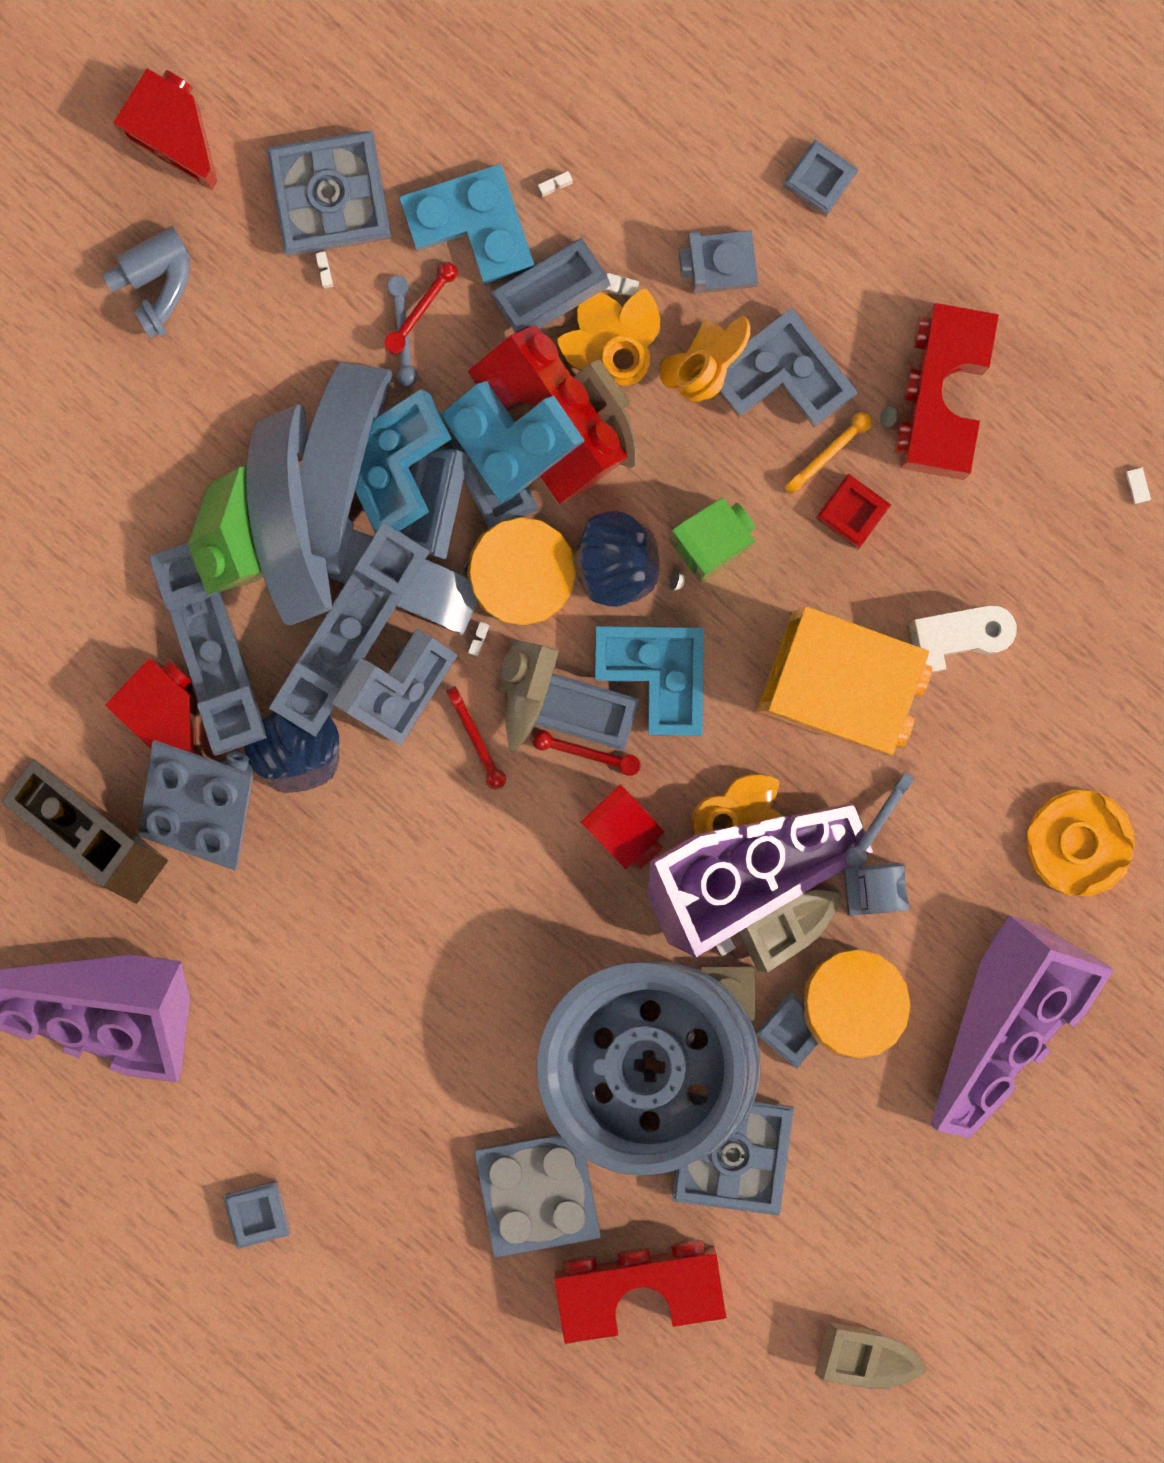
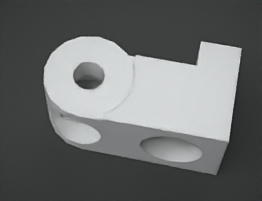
M999 606L974 608L916 619L908 623L912 645L930 651L926 664L932 666V673L947 669L945 655L973 651L980 655H992L1007 649L1013 643L1017 634V624L1014 617L1008 610Z

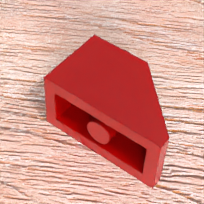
M147 68L113 124L123 137L212 190L217 183V177L201 111L194 96L190 94L193 87L184 79L168 70H165L161 77Z
M149 658L105 706L150 749L152 748V742L156 740L197 755L196 697L186 689L192 680L170 659L161 665L157 660Z
M621 784L581 821L583 826L624 869L632 863L639 869L643 868L663 849V846L657 839L664 831Z

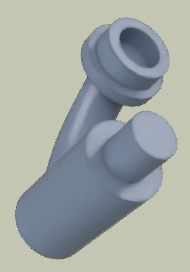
M173 225L116 256L120 264L102 274L109 289L114 293L130 283L136 290L166 273L167 279L156 303L152 306L147 298L142 301L143 306L134 310L150 339L158 334L161 337L168 334L164 324L181 299L189 279V260L192 258Z

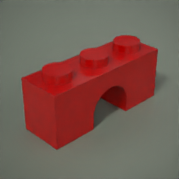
M935 303L929 311L928 317L919 316L913 345L914 348L922 349L919 370L910 368L904 394L905 401L913 402L909 423L900 422L895 443V453L903 454L901 469L961 480L966 479L971 474L980 420L960 417L951 412L943 400L942 386L945 378L951 374L965 372L983 376L990 368L999 314Z
M537 325L510 335L467 371L476 385L487 381L507 411L520 407L525 403L535 407L544 399L555 396L585 441L540 476L559 504L584 493L628 459L620 447V440L611 426L602 421L589 402V395L585 387L571 376L558 357V350L555 344L539 330Z
M687 1240L672 1244V1252L650 1256L649 1248H637L617 1253L618 1261L597 1264L596 1257L594 1256L564 1261L565 1269L556 1270L554 1275L564 1344L619 1336L616 1318L617 1305L627 1292L636 1288L653 1289L666 1299L673 1327L727 1319L715 1247H704L703 1240Z

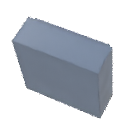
M814 139L784 182L783 187L827 217L859 169Z
M789 992L755 1033L797 1069L818 1043L805 1024L804 1004Z
M278 1181L228 1193L223 1196L237 1249L290 1235L291 1231Z

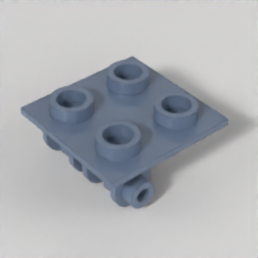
M154 740L152 742L138 836L236 871L238 869L253 780V768L248 763V756L243 753L232 752L227 755L226 760L219 763Z

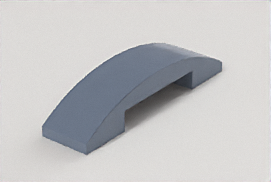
M340 362L326 386L309 432L300 466V477L311 554L326 559L327 573L341 575L354 526L348 515L372 421L383 413L393 374L389 369Z
M298 404L256 422L249 445L246 475L248 513L257 558L274 605L282 621L287 625H294L333 610L326 559L311 554L298 463L303 458L308 432L304 406Z
M383 522L332 605L333 610H330L269 709L316 737L335 706L332 702L339 693L343 680L354 669L360 657L365 658L430 550Z
M353 529L341 575L328 573V578L346 584L374 537ZM425 559L397 604V607L464 635L477 605V600L467 577Z
M188 543L149 556L164 605L170 612L199 701L197 706L213 754L217 756L267 738L249 674L221 592L207 595L200 575L196 570Z

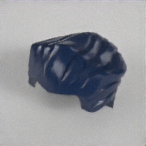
M619 511L604 512L591 517L587 521L574 552L572 562L588 598L598 604L618 607L639 601L652 592L657 584L659 574L658 546L653 533L644 528L632 516Z
M273 711L262 719L267 738L245 745V755L248 756V763L252 766L253 771L264 778L278 792L281 791L283 793L307 791L326 784L333 778L340 760L339 733L330 715L315 737Z

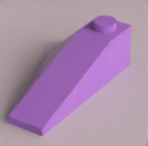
M844 804L697 834L650 861L648 899L667 943L694 957H698L850 866L846 861V853L851 847H857L865 832L854 805ZM871 846L867 849L866 856L873 852Z
M1009 915L1003 926L995 933L992 944L980 962L930 1125L937 1131L970 1139L1013 1093L1015 1086L1013 1078L1033 1060L1039 1065L1051 1052L1045 1044L1066 1022L1074 1028L1086 1015L1114 969L1045 927Z
M125 955L0 969L1 1031L26 1040L34 1038L36 1034L63 1044V1053L80 1058L83 1051L111 1060L110 1070L127 1076L178 1083L182 1072L190 996L181 961Z

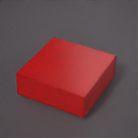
M848 473L818 513L816 519L859 549L890 508L891 504Z

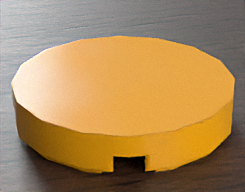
M517 517L499 522L480 535L470 552L467 576L472 592L484 611L502 622L528 625L545 621L563 607L573 591L576 570L572 562V549L560 532L543 521Z
M1068 790L1050 797L1034 812L1026 831V854L1033 872L1049 888L1069 896H1093L1111 889L1127 873L1133 855L1135 834L1127 814L1113 799L1094 791Z
M853 950L832 955L816 966L805 983L803 996H805V1010H803L805 1024L816 1042L834 1055L855 1059L879 1055L897 1042L907 1026L911 1006L907 984L897 968L879 954L863 950Z

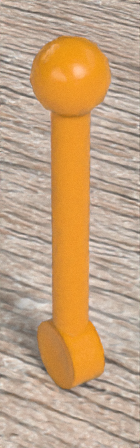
M864 412L854 414L851 419V425L784 488L793 495L857 433L867 432L872 425L871 417Z

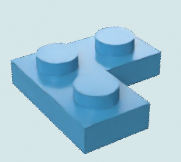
M501 164L399 197L417 251L468 235L484 285L521 274L534 266Z
M487 381L475 385L440 414L500 503L513 498L585 441L555 396L544 399L515 423Z
M422 389L372 421L355 491L375 534L383 522L401 531L429 513L408 467L452 438L431 394Z
M596 626L595 681L649 682L648 736H703L704 628Z

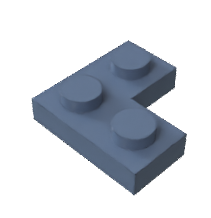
M793 308L789 309L750 339L739 357L727 368L724 384L719 394L738 418L782 386L814 428L857 395V390Z
M416 629L409 642L400 650L397 661L389 674L360 657L354 669L343 680L341 689L332 704L401 746L458 655L431 636Z

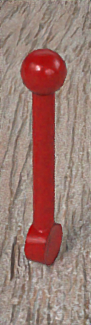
M444 262L439 265L437 269L438 277L397 332H391L386 336L384 348L389 354L397 355L404 350L406 345L405 338L444 285L453 282L457 278L458 270L453 263Z
M454 686L446 690L487 773L485 777L486 785L492 790L503 788L506 784V775L500 769H496L457 687Z
M538 730L532 736V744L539 751L552 748L615 766L626 776L635 775L640 770V760L634 755H626L622 758L552 738V735L546 730Z

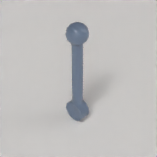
M396 275L389 279L387 289L388 293L394 297L398 331L407 318L404 296L408 293L409 284L404 277ZM407 335L405 338V348L400 353L401 368L397 372V380L403 386H412L416 383L418 374L411 365L409 336Z
M904 772L892 793L857 847H851L847 851L846 861L850 866L859 868L865 864L867 849L914 780V777L907 772Z

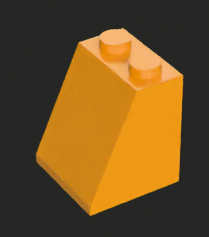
M807 606L791 612L756 713L882 755H893L896 747L903 749L910 737L914 718L907 715L914 695L922 697L928 686L932 666L927 665L926 661L930 651Z

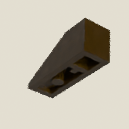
M32 759L1 801L98 884L136 904L169 861L135 832L35 759Z

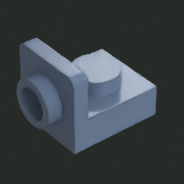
M752 230L701 236L700 231L689 232L688 247L679 248V262L682 281L692 280L693 294L757 287L758 278Z

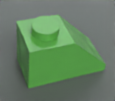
M247 465L233 470L207 486L188 542L196 570L200 575L207 595L255 583L264 578L257 558L249 520L246 485Z
M722 497L674 528L669 541L697 580L702 583L754 544L755 540L750 532L756 529V527L738 502L730 507Z

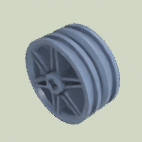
M675 962L627 963L612 966L590 975L573 987L558 1003L550 1015L540 1040L537 1058V1078L540 1096L550 1121L565 1142L588 1161L613 1172L637 1176L657 1175L680 1169L713 1153L738 1131L747 1118L757 1094L761 1067L760 1051L753 1025L746 1011L736 997L712 976L699 969ZM649 1000L656 1001L661 1009L659 1018L654 1022H649L641 1010L644 1003ZM602 1027L610 1029L613 1033L614 1040L606 1049L599 1047L596 1043V1033ZM693 1029H702L707 1033L708 1043L701 1050H694L688 1045L687 1038ZM653 1051H655L656 1060L665 1061L666 1065L665 1071L656 1073L657 1079H655L654 1071L645 1069L644 1066L645 1059L653 1057ZM601 1082L607 1083L613 1093V1098L609 1103H602L596 1097L595 1089ZM693 1084L702 1085L708 1092L707 1101L702 1105L693 1104L690 1098L688 1088ZM653 1111L659 1116L660 1127L658 1130L651 1132L644 1129L640 1121L644 1112Z

